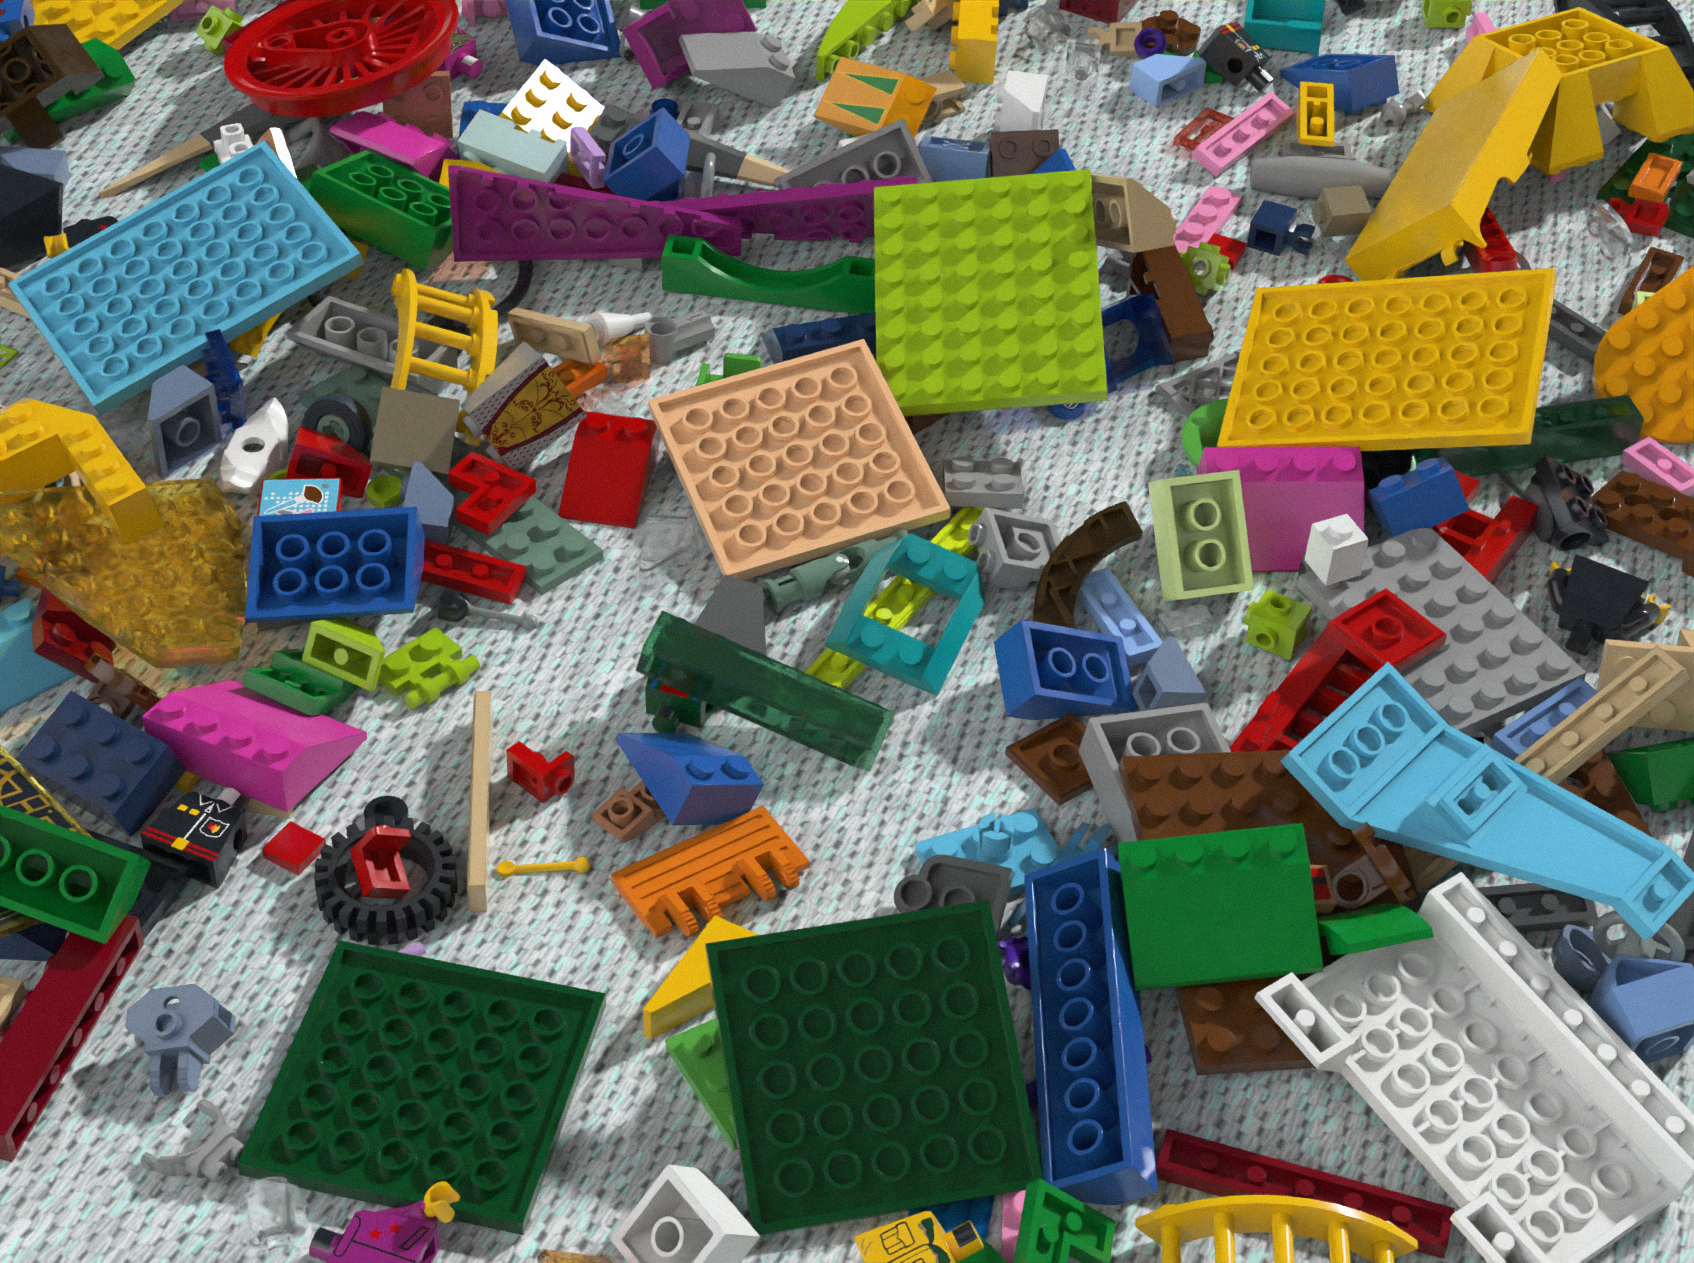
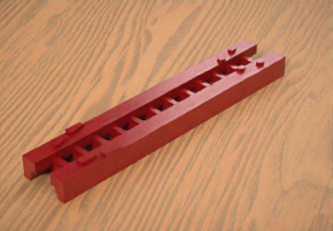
M1454 470L1469 506L1477 496L1480 481ZM1512 495L1494 519L1470 509L1431 528L1493 584L1532 533L1539 506ZM1325 629L1275 692L1272 691L1261 704L1257 714L1229 747L1230 751L1292 750L1300 742L1288 737V733L1304 739L1324 721V719L1307 712L1308 708L1328 717L1348 699V697L1326 688L1327 684L1352 695L1372 677L1345 664V661L1373 673V675L1376 672L1329 636Z

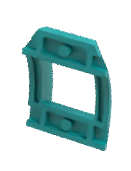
M914 534L906 535L877 551L847 599L825 642V647L915 688L938 695L973 624L985 605L981 572L977 562ZM888 570L959 602L936 648L864 616L869 603Z

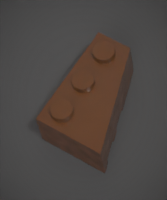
M1175 243L1173 246L1137 253L1131 252L1125 300L1166 362L1171 364L1207 357L1210 343L1213 342L1214 338L1213 329L1206 318Z

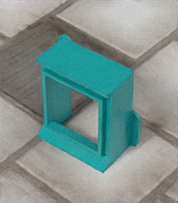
M1248 0L1244 29L1262 48L1302 53L1310 52L1314 57H1317L1321 41L1325 0Z

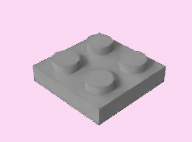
M964 456L955 457L952 460H943V489L949 506L1023 509L1024 493L1020 462H1013L1006 458H995L991 461H975L970 457Z

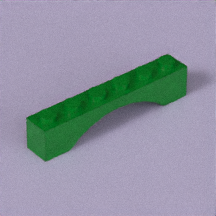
M669 234L662 254V290L855 314L876 312L875 259L846 255L833 263L814 269L798 271L771 270L734 259L718 250L704 238Z

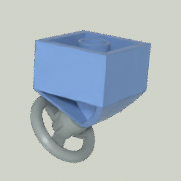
M1611 911L1599 917L1593 926V938L1596 945L1612 961L1598 980L1588 1005L1645 1064L1687 1052L1694 1044V967L1691 963L1682 962L1685 957V945L1681 936L1665 922L1656 933L1668 942L1670 948L1653 941L1652 937L1644 941L1616 911ZM1617 924H1625L1627 928L1626 936L1610 941L1607 936L1608 928Z

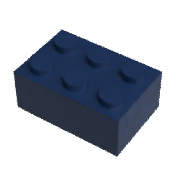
M73 691L69 692L16 757L19 764L35 782L130 837L141 829L187 770L169 745Z

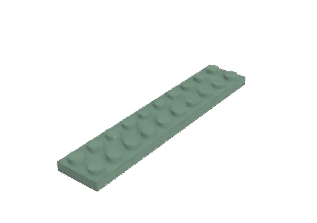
M353 365L298 395L299 402L307 409L316 399L330 393L345 394L357 400L365 408L371 419L372 436L369 445L362 452L370 458L382 386L389 388L391 386L370 370ZM334 421L331 424L332 429L337 428L336 432L338 434L343 433V428H338L340 424ZM454 436L449 471L471 451L475 452L456 436ZM381 467L390 475L396 476L401 480L403 476L410 477L411 471ZM435 476L454 496L453 525L494 558L526 566L525 582L541 595L604 559L603 549L533 495L489 536L457 521L456 508L470 497L471 494L449 485L448 478Z

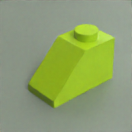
M342 617L328 618L311 622L302 661L364 689L373 691L376 689L385 649L373 630Z

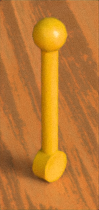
M583 856L569 862L514 865L510 861H503L498 864L497 871L502 877H510L516 873L575 870L583 874L590 870L591 863L588 858Z

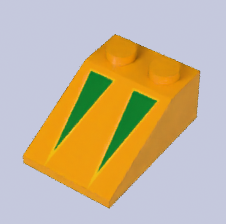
M841 56L813 117L856 137L870 134L904 118L913 139H915L937 88L906 73Z

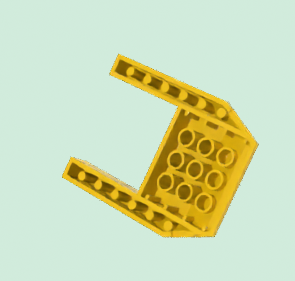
M26 397L0 409V508L76 471L126 544L164 526L147 487L94 415Z

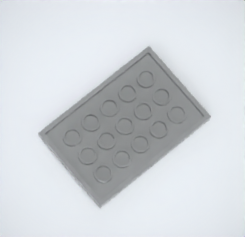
M1432 528L1412 529L1368 547L1360 576L1325 586L1313 570L1299 577L1297 588L1330 620L1387 588L1445 632L1447 637L1442 647L1399 672V674L1448 725L1468 736L1542 703L1579 677L1583 680L1585 679L1587 672Z

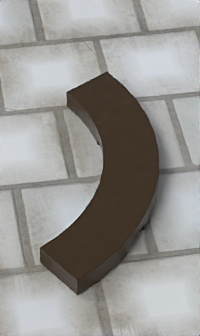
M1126 501L1107 507L1090 516L1084 521L1082 526L1077 528L1071 535L1066 536L1053 551L1043 569L1037 586L1032 609L1033 622L1075 629L1074 607L1079 590L1085 579L1108 555L1129 543L1141 539L1143 531Z

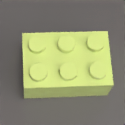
M1239 470L1148 482L1164 601L1254 590Z

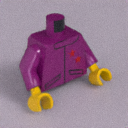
M441 1181L429 1188L423 1200L409 1206L376 1212L358 1211L354 1214L343 1234L320 1227L312 1238L309 1255L327 1263H432L439 1251L437 1224L434 1222L438 1219L443 1223L452 1221L455 1211L449 1204L458 1202L460 1195L447 1182Z

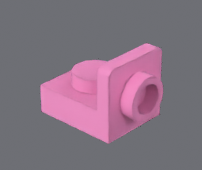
M462 0V17H468L469 27H475L476 16H508L506 0Z

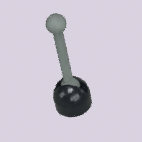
M450 588L444 589L439 603L438 619L443 621L459 622L469 613L519 624L526 630H534L538 625V620L534 615L521 617L471 606L465 593Z

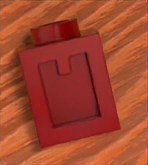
M520 741L506 750L507 777L542 803H545L554 795H564L575 781L574 756L568 751H565L549 763L541 753L532 751Z

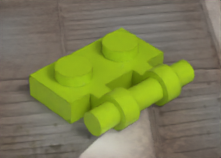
M435 627L384 657L378 682L396 697L411 689L412 691L404 695V700L410 709H415L425 702L429 705L438 700L440 693L454 684L459 687L469 681L470 675L480 669V663L473 655L460 661L459 659L462 658V648ZM439 671L441 672L439 675L435 676L434 678H432V679L429 678L430 676L434 675L435 673H437V672H439Z

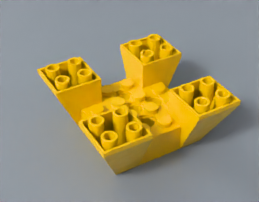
M1581 7L1474 36L1426 97L1429 102L1423 105L1424 109L1434 113L1438 105L1541 47L1563 74L1527 154L1532 152L1530 165L1540 169L1543 174L1557 175L1562 170L1572 167H1583L1588 165L1589 162L1604 157L1595 108L1598 104L1605 102H1614L1612 120L1626 126L1627 130L1636 131L1648 137V140L1652 142H1666L1674 136L1694 133V90L1669 47Z

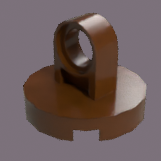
M93 652L83 666L100 680L87 697V700L96 705L107 703L111 707L113 714L123 720H126L136 704L149 711L163 699L157 696L155 691L123 669L114 668L109 665V660Z
M1366 821L1352 830L1351 834L1361 852L1335 868L1329 875L1336 903L1346 909H1355L1386 890L1402 906L1417 898L1416 893L1409 888L1411 884L1385 845H1379L1373 836L1376 832ZM1348 874L1358 876L1361 881L1359 894L1351 899L1340 897L1337 893L1339 879Z

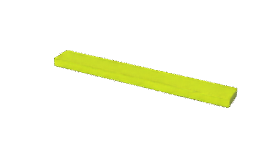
M962 507L930 542L965 558H969L977 550V546L969 544V529L977 521L985 507ZM897 575L868 605L864 616L901 631L934 596L936 591ZM827 648L799 677V685L834 702L867 665Z

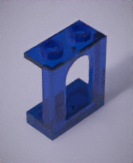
M1153 293L1130 295L1101 308L1103 328L1121 320H1128L1135 325L1138 332V343L1135 350L1128 356L1110 363L1104 345L1108 394L1118 390L1117 383L1153 366L1171 365L1174 363L1170 351V342L1166 337L1160 318V308L1155 301Z

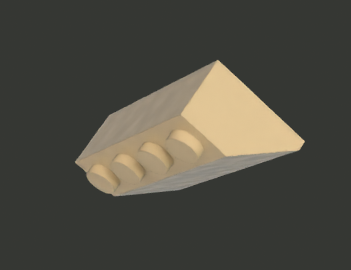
M1091 172L1096 246L1137 253L1174 245L1173 235L1176 233V222L1171 214V209L1133 178Z

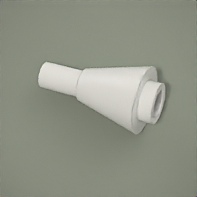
M593 312L587 324L593 325L597 343L604 348L633 330L644 328L645 323L652 316L649 312L631 316L628 314Z

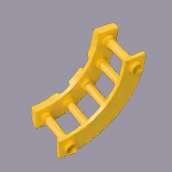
M402 268L401 274H395L390 292L392 296H395L393 304L397 307L399 318L397 353L391 388L405 390L408 373L413 372L461 385L463 390L467 391V399L485 381V378L495 370L498 313L496 310L490 309V305L494 306L495 299L492 293L477 288L473 289L472 294L468 293L467 296H462L416 282L413 271ZM417 310L463 322L469 328L471 336L417 322ZM414 337L467 351V355L471 356L470 368L465 371L413 357ZM460 409L455 432H458L457 438L463 443L479 447L482 435L476 438L462 421L468 415L464 410Z
M1237 1195L1207 1198L1177 1205H1163L1157 1208L1156 1211L1135 1219V1227L1161 1245V1263H1181V1244L1214 1236L1215 1263H1236L1234 1233L1252 1232L1272 1233L1274 1263H1294L1293 1235L1328 1242L1330 1263H1350V1251L1366 1258L1372 1263H1394L1395 1258L1418 1249V1241L1391 1222L1335 1203L1291 1196Z

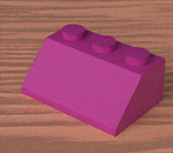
M363 110L333 125L329 131L353 155L370 149L437 183L440 180L444 159H460L450 148L452 143L438 134H433L432 137L426 136L420 128L410 123H405L404 126L396 124L395 119L382 112L374 115Z

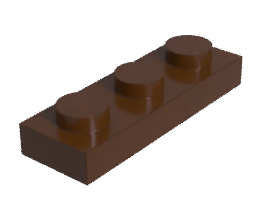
M1651 246L1625 292L1617 313L1626 315L1631 311L1637 291L1656 293L1676 279L1685 257Z

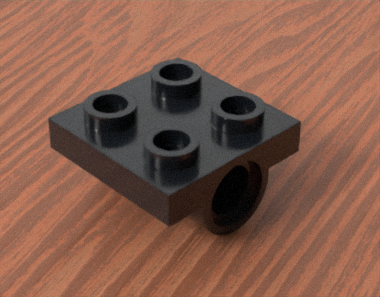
M1547 456L1533 463L1536 473L1531 477L1530 484H1539L1545 492L1553 512V532L1551 536L1556 549L1559 551L1578 549L1586 544L1596 547L1609 542L1610 539L1605 529L1608 522L1602 510L1595 505L1592 498L1594 487L1589 478L1583 473L1579 474L1573 471L1565 463L1560 464Z

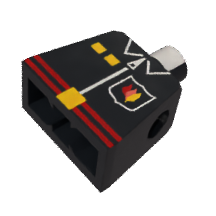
M1238 22L1217 28L1196 52L1235 87L1249 82L1259 93H1262L1274 81V78L1263 69V66L1270 59L1269 55Z
M224 788L216 799L197 792L186 793L142 831L140 836L143 849L190 865L191 879L218 889L248 837L244 813L241 811L245 806L244 797L233 788Z

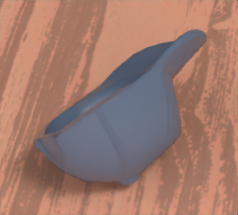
M1569 924L1564 927L1555 941L1551 953L1553 967L1571 987L1585 993L1593 992L1598 980L1612 961L1596 945L1593 932Z

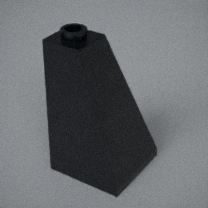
M0 164V267L47 255L43 237L62 234L63 183Z

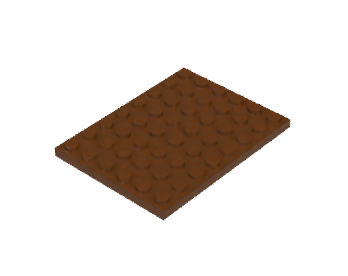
M1291 750L1125 756L1121 758L1118 766L1130 807L1137 841L1303 823L1310 865H1327L1329 875L1335 868L1361 852L1351 834L1352 830L1341 827L1280 762ZM1375 837L1379 845H1385L1411 884L1409 888L1416 893L1417 898L1404 907L1417 913L1422 904L1403 845ZM1353 874L1343 876L1337 883V893L1344 899L1356 897L1361 890L1360 878ZM1386 890L1357 908L1382 903H1398L1389 891ZM1336 904V906L1334 907V909L1332 910L1331 913H1336V912H1341V911H1346V910H1351V909H1346V908L1341 907V906H1339L1338 904ZM1316 913V915L1321 916L1331 913ZM1326 936L1319 937L1323 968L1347 955H1329ZM1315 973L1296 974L1295 976L1300 981H1303ZM1285 976L1174 987L1197 1076L1316 1068L1255 999L1257 992Z

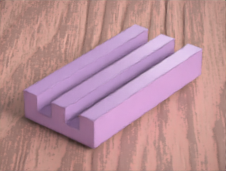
M583 126L572 127L570 130L569 159L593 189L604 188L605 183L601 175L605 174V167L601 162H606L605 153Z

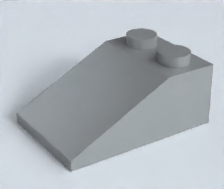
M753 31L681 34L678 39L694 77L767 107H778L796 80L790 66V61L783 51L782 43L772 35L763 36Z

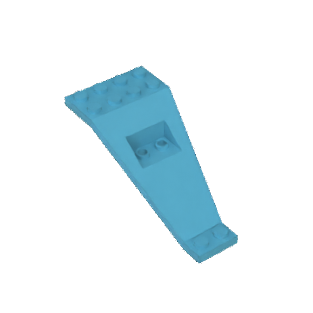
M1389 662L1380 668L1280 760L1341 827L1354 830L1367 821L1376 832L1373 835L1375 837L1610 905L1644 941L1653 936L1694 891V872L1669 846L1491 749L1486 743L1482 744L1448 725Z

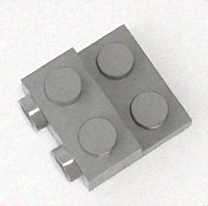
M986 507L977 521L971 525L968 533L969 544L977 546L979 552L977 564L980 572L986 574L989 585L1018 591H1025L1031 581L1039 582L1046 563L1061 542L1053 520Z

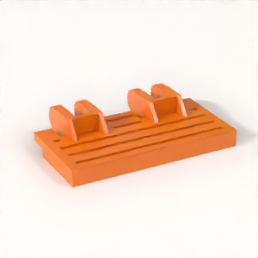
M762 805L611 873V883L645 928L648 927L655 938L673 931V925L668 920L669 917L680 931L689 938L698 934L699 931L695 916L689 910L690 907L695 906L703 918L707 920V923L711 921L714 915L723 918L721 908L750 895V888L745 882L749 883L763 901H769L776 897V890L766 872L771 870L780 883L790 891L799 886L800 879L797 873L809 868L810 861Z

